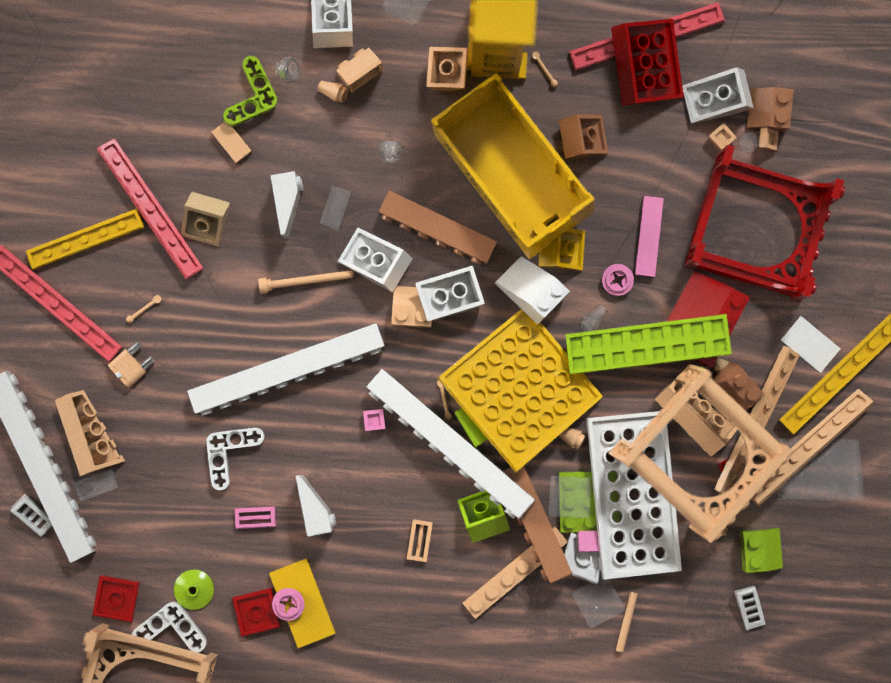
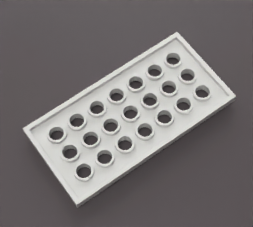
M660 411L586 418L602 579L682 571L676 508L659 493L657 497L651 498L649 496V489L652 486L638 473L634 480H630L627 476L628 471L632 469L630 466L628 467L616 459L613 462H608L606 459L608 451L612 450L621 439L626 440L623 436V432L626 429H630L633 433L632 438L626 440L632 443ZM666 425L647 447H651L654 450L653 457L649 459L673 480ZM608 430L613 433V440L611 442H607L604 439V433ZM610 471L617 473V480L615 482H610L608 479ZM632 489H636L639 493L636 500H632L629 496ZM612 491L619 493V500L617 502L610 500ZM653 507H658L660 510V515L657 518L651 516V509ZM634 509H638L641 513L638 520H634L631 516ZM615 511L621 513V520L619 522L612 520V514ZM656 527H660L662 530V535L659 538L653 536V530ZM636 529H640L643 533L642 538L638 541L633 536ZM617 531L623 533V540L619 543L614 540V534ZM658 547H662L664 550V555L661 558L655 556V550ZM642 549L645 557L639 561L636 559L635 553L637 550ZM619 551L625 553V560L621 563L616 560V554Z

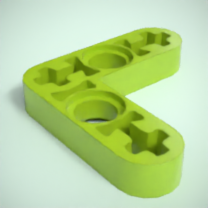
M255 56L246 57L242 65L243 72L255 96L228 107L224 111L223 120L228 126H237L273 110L277 105L276 94L260 61ZM248 62L256 64L254 68L256 75L253 76L252 69L247 68ZM256 79H263L265 86L257 88L254 85V81ZM267 89H269V91L266 92L268 99H273L271 105H268V103H263L265 101V96L263 93ZM247 104H253L256 107V111L253 114L246 113L244 108ZM238 108H241V112L244 116L243 118H241V114H239L235 117V121H232V119H227L229 117L230 112H232V114L235 115L239 113Z

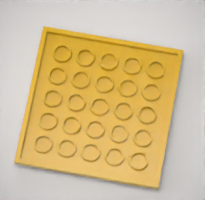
M522 309L437 378L515 472L603 397L584 373L570 375L568 354L541 322L537 325Z

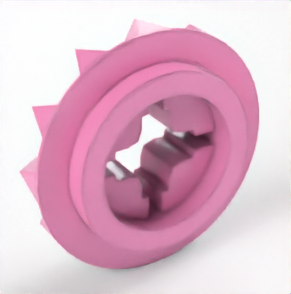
M622 264L609 266L602 276L604 289L609 294L616 296L628 293L634 283L633 273L627 266ZM613 272L618 277L625 275L621 280V286L617 283L610 284L615 279Z
M284 588L274 596L272 608L280 619L286 621L294 620L304 610V599L301 593L294 588ZM292 596L291 603L297 607H290L285 612L286 605L280 601H287Z

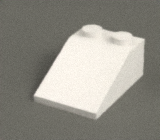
M311 0L313 48L353 47L351 0Z
M738 67L682 85L692 124L734 115L754 108L745 71Z
M294 171L270 175L280 234L284 239L289 238L301 198L300 191H304L302 179Z
M357 228L338 262L373 283L393 292L413 258L403 249Z
M522 256L495 282L537 325L570 292L558 279Z
M473 266L415 283L427 322L473 310L485 304Z
M304 475L296 476L307 536L332 532L334 526L337 525L335 514H331L328 506Z

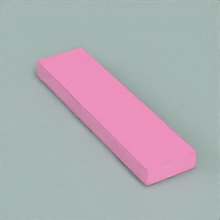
M643 197L635 275L655 277L664 198Z

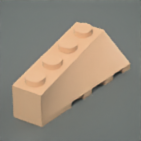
M675 379L660 392L655 400L664 408L683 387V384ZM697 392L673 417L688 435L710 456L723 448L738 430L720 412L712 408L706 399H700Z
M84 390L67 394L55 400L80 476L125 461L123 456H119L116 451V444L113 439L110 440L106 434V427L103 422H99L95 414L97 412Z

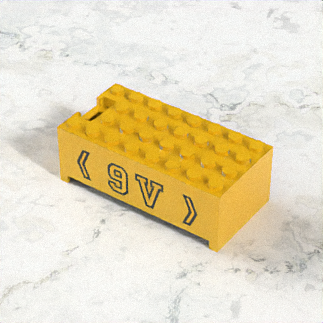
M471 0L467 70H471V76L491 77L497 73L500 78L526 80L527 53L524 52V47L534 46L536 0Z
M497 73L431 120L436 138L529 260L548 247L561 234L570 228H574L594 213L595 199L582 186L503 84L502 79ZM556 217H559L558 220H556L555 222H553V223H552L551 225H549L548 227L545 226V225H547L548 223H550L552 220H554Z

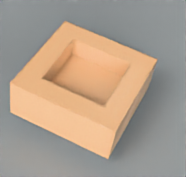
M724 123L708 136L720 151L737 138Z
M768 127L761 128L759 148L777 151L779 131Z

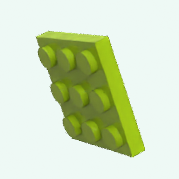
M615 471L608 473L610 482L617 480V473ZM558 472L560 533L597 531L592 472ZM612 491L610 500L617 502L619 500V493ZM615 511L612 514L614 522L620 521L619 511Z

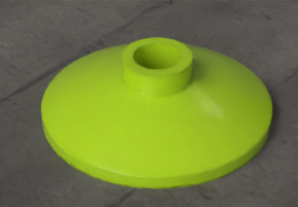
M188 570L182 573L174 585V595L177 602L189 610H198L205 607L211 601L214 594V584L211 578L200 570ZM190 587L196 588L195 594L190 593Z

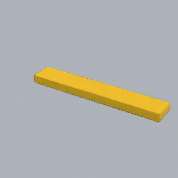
M134 209L25 252L32 270L133 233L145 228L138 209Z

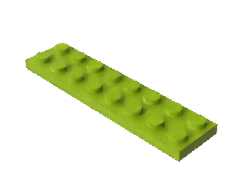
M727 314L565 334L570 375L732 355Z

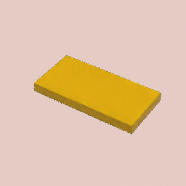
M307 558L269 573L276 593L284 588H294L301 593L304 599L302 614L298 618L288 621L298 648L336 633ZM292 596L287 601H280L286 605L285 612L290 607H297L291 603Z

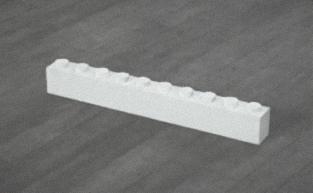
M373 324L196 387L187 392L195 414L201 413V416L212 413V409L219 406L220 409L232 406V401L238 400L240 403L251 399L250 395L257 393L258 396L266 394L271 387L276 386L277 389L288 386V381L295 379V382L307 379L306 375L314 373L315 376L326 372L325 368L333 366V369L344 366V361L350 359L352 362L361 360L363 355L369 352L371 355L382 352L381 348L385 347L377 324Z
M383 369L367 385V388L371 390L368 393L376 401L381 399L385 403L383 407L391 414L395 411L400 416L398 420L406 427L410 424L415 428L413 433L421 440L425 437L430 441L428 446L436 453L439 450L446 456L443 459L451 466L454 464L459 466L461 469L458 472L466 479L469 477L473 478L476 481L474 486L481 492L488 491L491 494L489 498L495 504L499 505L502 503L507 508L505 512L514 519L517 516L520 519L536 501Z
M5 371L0 374L1 420L70 563L75 562L95 552L96 542L93 536H89L86 530L88 526L83 517L80 518L77 512L79 507L74 499L72 500L69 495L70 488L67 482L62 481L60 476L62 474L61 469L57 463L54 464L51 458L53 453L50 447L46 446L43 441L44 434L42 430L35 425V415L31 409L28 410L25 404L27 399L24 393L20 392L17 387L19 383L16 376Z

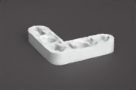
M248 428L216 432L208 436L206 444L211 484L214 489L224 490L230 484L227 449L262 444L265 440V434L262 429ZM247 431L246 436L253 435L254 431H256L257 434H261V438L258 439V442H255L254 439H248V444H245L243 432ZM235 433L241 436V442L238 445H234L230 441L231 435ZM224 434H227L226 441L228 447H225V443H219L218 447H215V444H211L214 436H217V439H225ZM215 456L223 458L224 464L221 467L214 466L213 459ZM225 469V473L222 472L221 477L226 479V483H223V487H220L215 482V480L219 479V474H214V470Z
M178 602L168 603L132 632V635L138 636V631L141 633L147 629L145 624H147L149 630L154 634L151 635V632H149L144 638L151 640L169 625H172L191 651L201 652L207 645V639ZM169 607H177V615L180 617L183 614L184 618L175 623L174 620L178 618L174 614L170 615L168 613L170 611ZM154 618L162 620L163 625L160 629L153 627L152 620ZM183 621L190 623L191 629L189 632L181 631L180 624ZM194 630H195L197 633L194 634L193 636H194L197 640H198V639H201V640H202V642H201V646H202V647H201V648H200L199 646H196V647L193 646V643H194L195 641H194V639H193L192 637H190L189 640H188L187 637H186V636L192 634V632H193Z

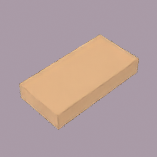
M225 122L212 131V134L236 164L252 152L234 128L226 125Z

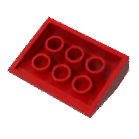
M673 19L623 23L611 27L622 106L684 97Z
M693 271L666 322L727 314L730 336L750 297L728 285ZM718 357L695 359L694 361L709 369L714 366Z

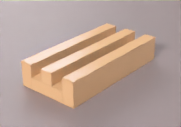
M413 519L407 559L427 562L433 522ZM416 524H419L416 555L411 556ZM424 525H426L428 530L424 555L419 557Z

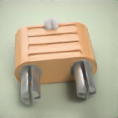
M136 342L128 350L125 349L108 364L109 368L128 388L137 382L147 372L146 369L155 362L151 356L142 364L134 358L133 354L142 347L139 342Z

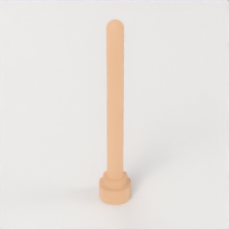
M343 271L274 281L267 278H259L260 294L269 293L268 291H272L274 288L351 279L354 277V272Z

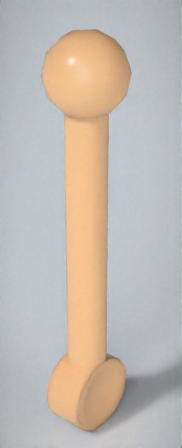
M534 52L532 58L537 60L551 81L550 85L557 87L558 81L553 79L541 61L539 52Z
M159 295L154 296L153 301L132 316H127L126 321L133 323L137 316L155 303H160L162 298Z
M438 380L437 386L440 387L445 410L444 418L450 420L452 415L449 413L444 386Z

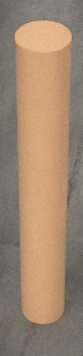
M630 592L616 651L624 652L638 593Z

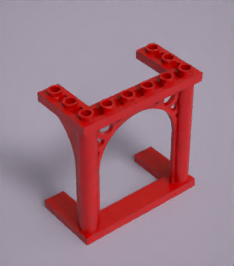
M726 145L717 154L684 267L688 269L696 267L791 296L790 300L796 302L809 298L810 295H814L817 286L814 283L815 277H812L814 268L811 266L813 260L816 261L819 255L817 246L819 241L823 240L825 230L822 229L824 223L828 222L831 211H828L831 204L843 197L845 192L843 184L845 180L836 178L830 183L800 180L731 159L735 147ZM722 175L774 190L792 202L800 217L801 236L796 249L786 260L769 267H756L704 251L706 244L702 243V239ZM797 196L801 199H803V197L807 198L803 200L801 203L797 202ZM807 203H813L816 206L815 211L811 214L803 212V207ZM814 217V219L810 222V224L812 225L808 226L806 224L807 218ZM806 238L807 243H803L802 239ZM796 255L801 256L799 258L800 265L795 261ZM788 263L796 268L795 277H791L786 273L785 267ZM781 269L783 277H780V274H774L775 270Z

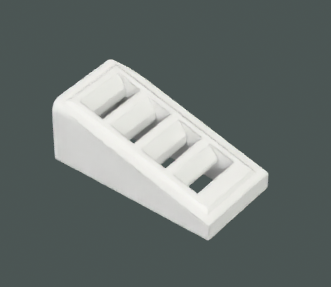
M26 494L11 508V512L40 537L52 526L48 515ZM26 503L28 506L21 511L20 508ZM33 509L34 511L27 517L26 514ZM39 514L40 517L33 523L31 520ZM43 520H46L47 522L39 529L37 526Z
M752 585L734 591L746 630L765 625L756 587ZM752 594V598L742 599L743 596ZM754 602L755 605L745 608L744 604ZM754 609L757 610L756 613L750 615L746 614L747 611H751ZM759 617L758 621L751 623L748 621V619Z

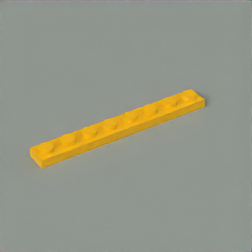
M891 313L779 419L791 434H795L891 342Z

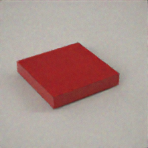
M100 575L92 615L133 622L140 582Z
M272 587L232 597L241 637L281 627L279 617L276 616L272 608L274 598Z

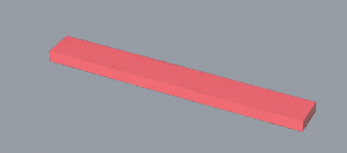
M719 2L669 18L673 19L676 38L725 21ZM611 37L569 51L575 71L614 59L613 38Z
M115 138L98 147L97 151L184 278L187 280L202 271V265Z
M3 245L0 246V270L103 358L111 362L123 347Z

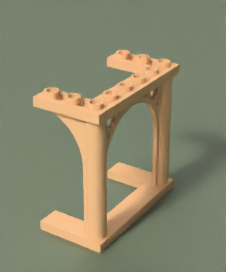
M688 364L676 377V380L683 384V387L632 443L621 439L609 454L614 459L635 470L691 522L689 528L694 533L711 543L722 535V530L726 526L734 522L737 513L749 505V500L761 492L763 489L762 485L776 475V470L790 459V454L793 451L787 445L779 443L710 378L712 374L707 369ZM696 391L738 429L744 439L747 450L746 466L739 481L727 492L714 497H697L685 492L642 452ZM753 443L756 447L760 446L758 449L752 450L751 448ZM757 455L765 461L758 465L753 463L752 458ZM752 468L757 469L753 472V475L751 476L749 473ZM725 498H729V501H727L724 506L723 500ZM701 502L705 503L704 512L702 511L703 508L698 506ZM713 502H717L719 505V512L716 516H712L709 510Z
M104 623L90 630L85 635L83 644L86 647L84 651L87 652L86 658L89 661L81 674V678L84 679L83 683H103L112 668L132 658H147L199 672L197 682L211 683L218 654L210 652L208 655L119 632L109 629L110 625ZM117 648H120L121 651H126V655L123 657L120 656V652ZM105 649L113 651L115 655L114 662H108L105 659ZM101 662L106 666L104 671L99 670L102 667Z

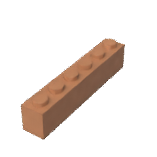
M390 190L379 210V214L382 215L381 219L389 223L395 221L400 224L399 227L408 232L412 229L418 232V237L424 240H428V238L436 241L435 245L444 249L446 247L454 249V254L460 257H464V255L471 257V262L480 266L482 264L487 265L497 244V241Z
M512 467L503 470L502 472L536 500L520 519L517 516L516 518L520 526L524 524L527 532L523 534L527 543H532L535 551H532L536 563L541 562L543 569L540 572L544 581L549 580L550 584L572 575L573 573L525 467H521L517 472Z

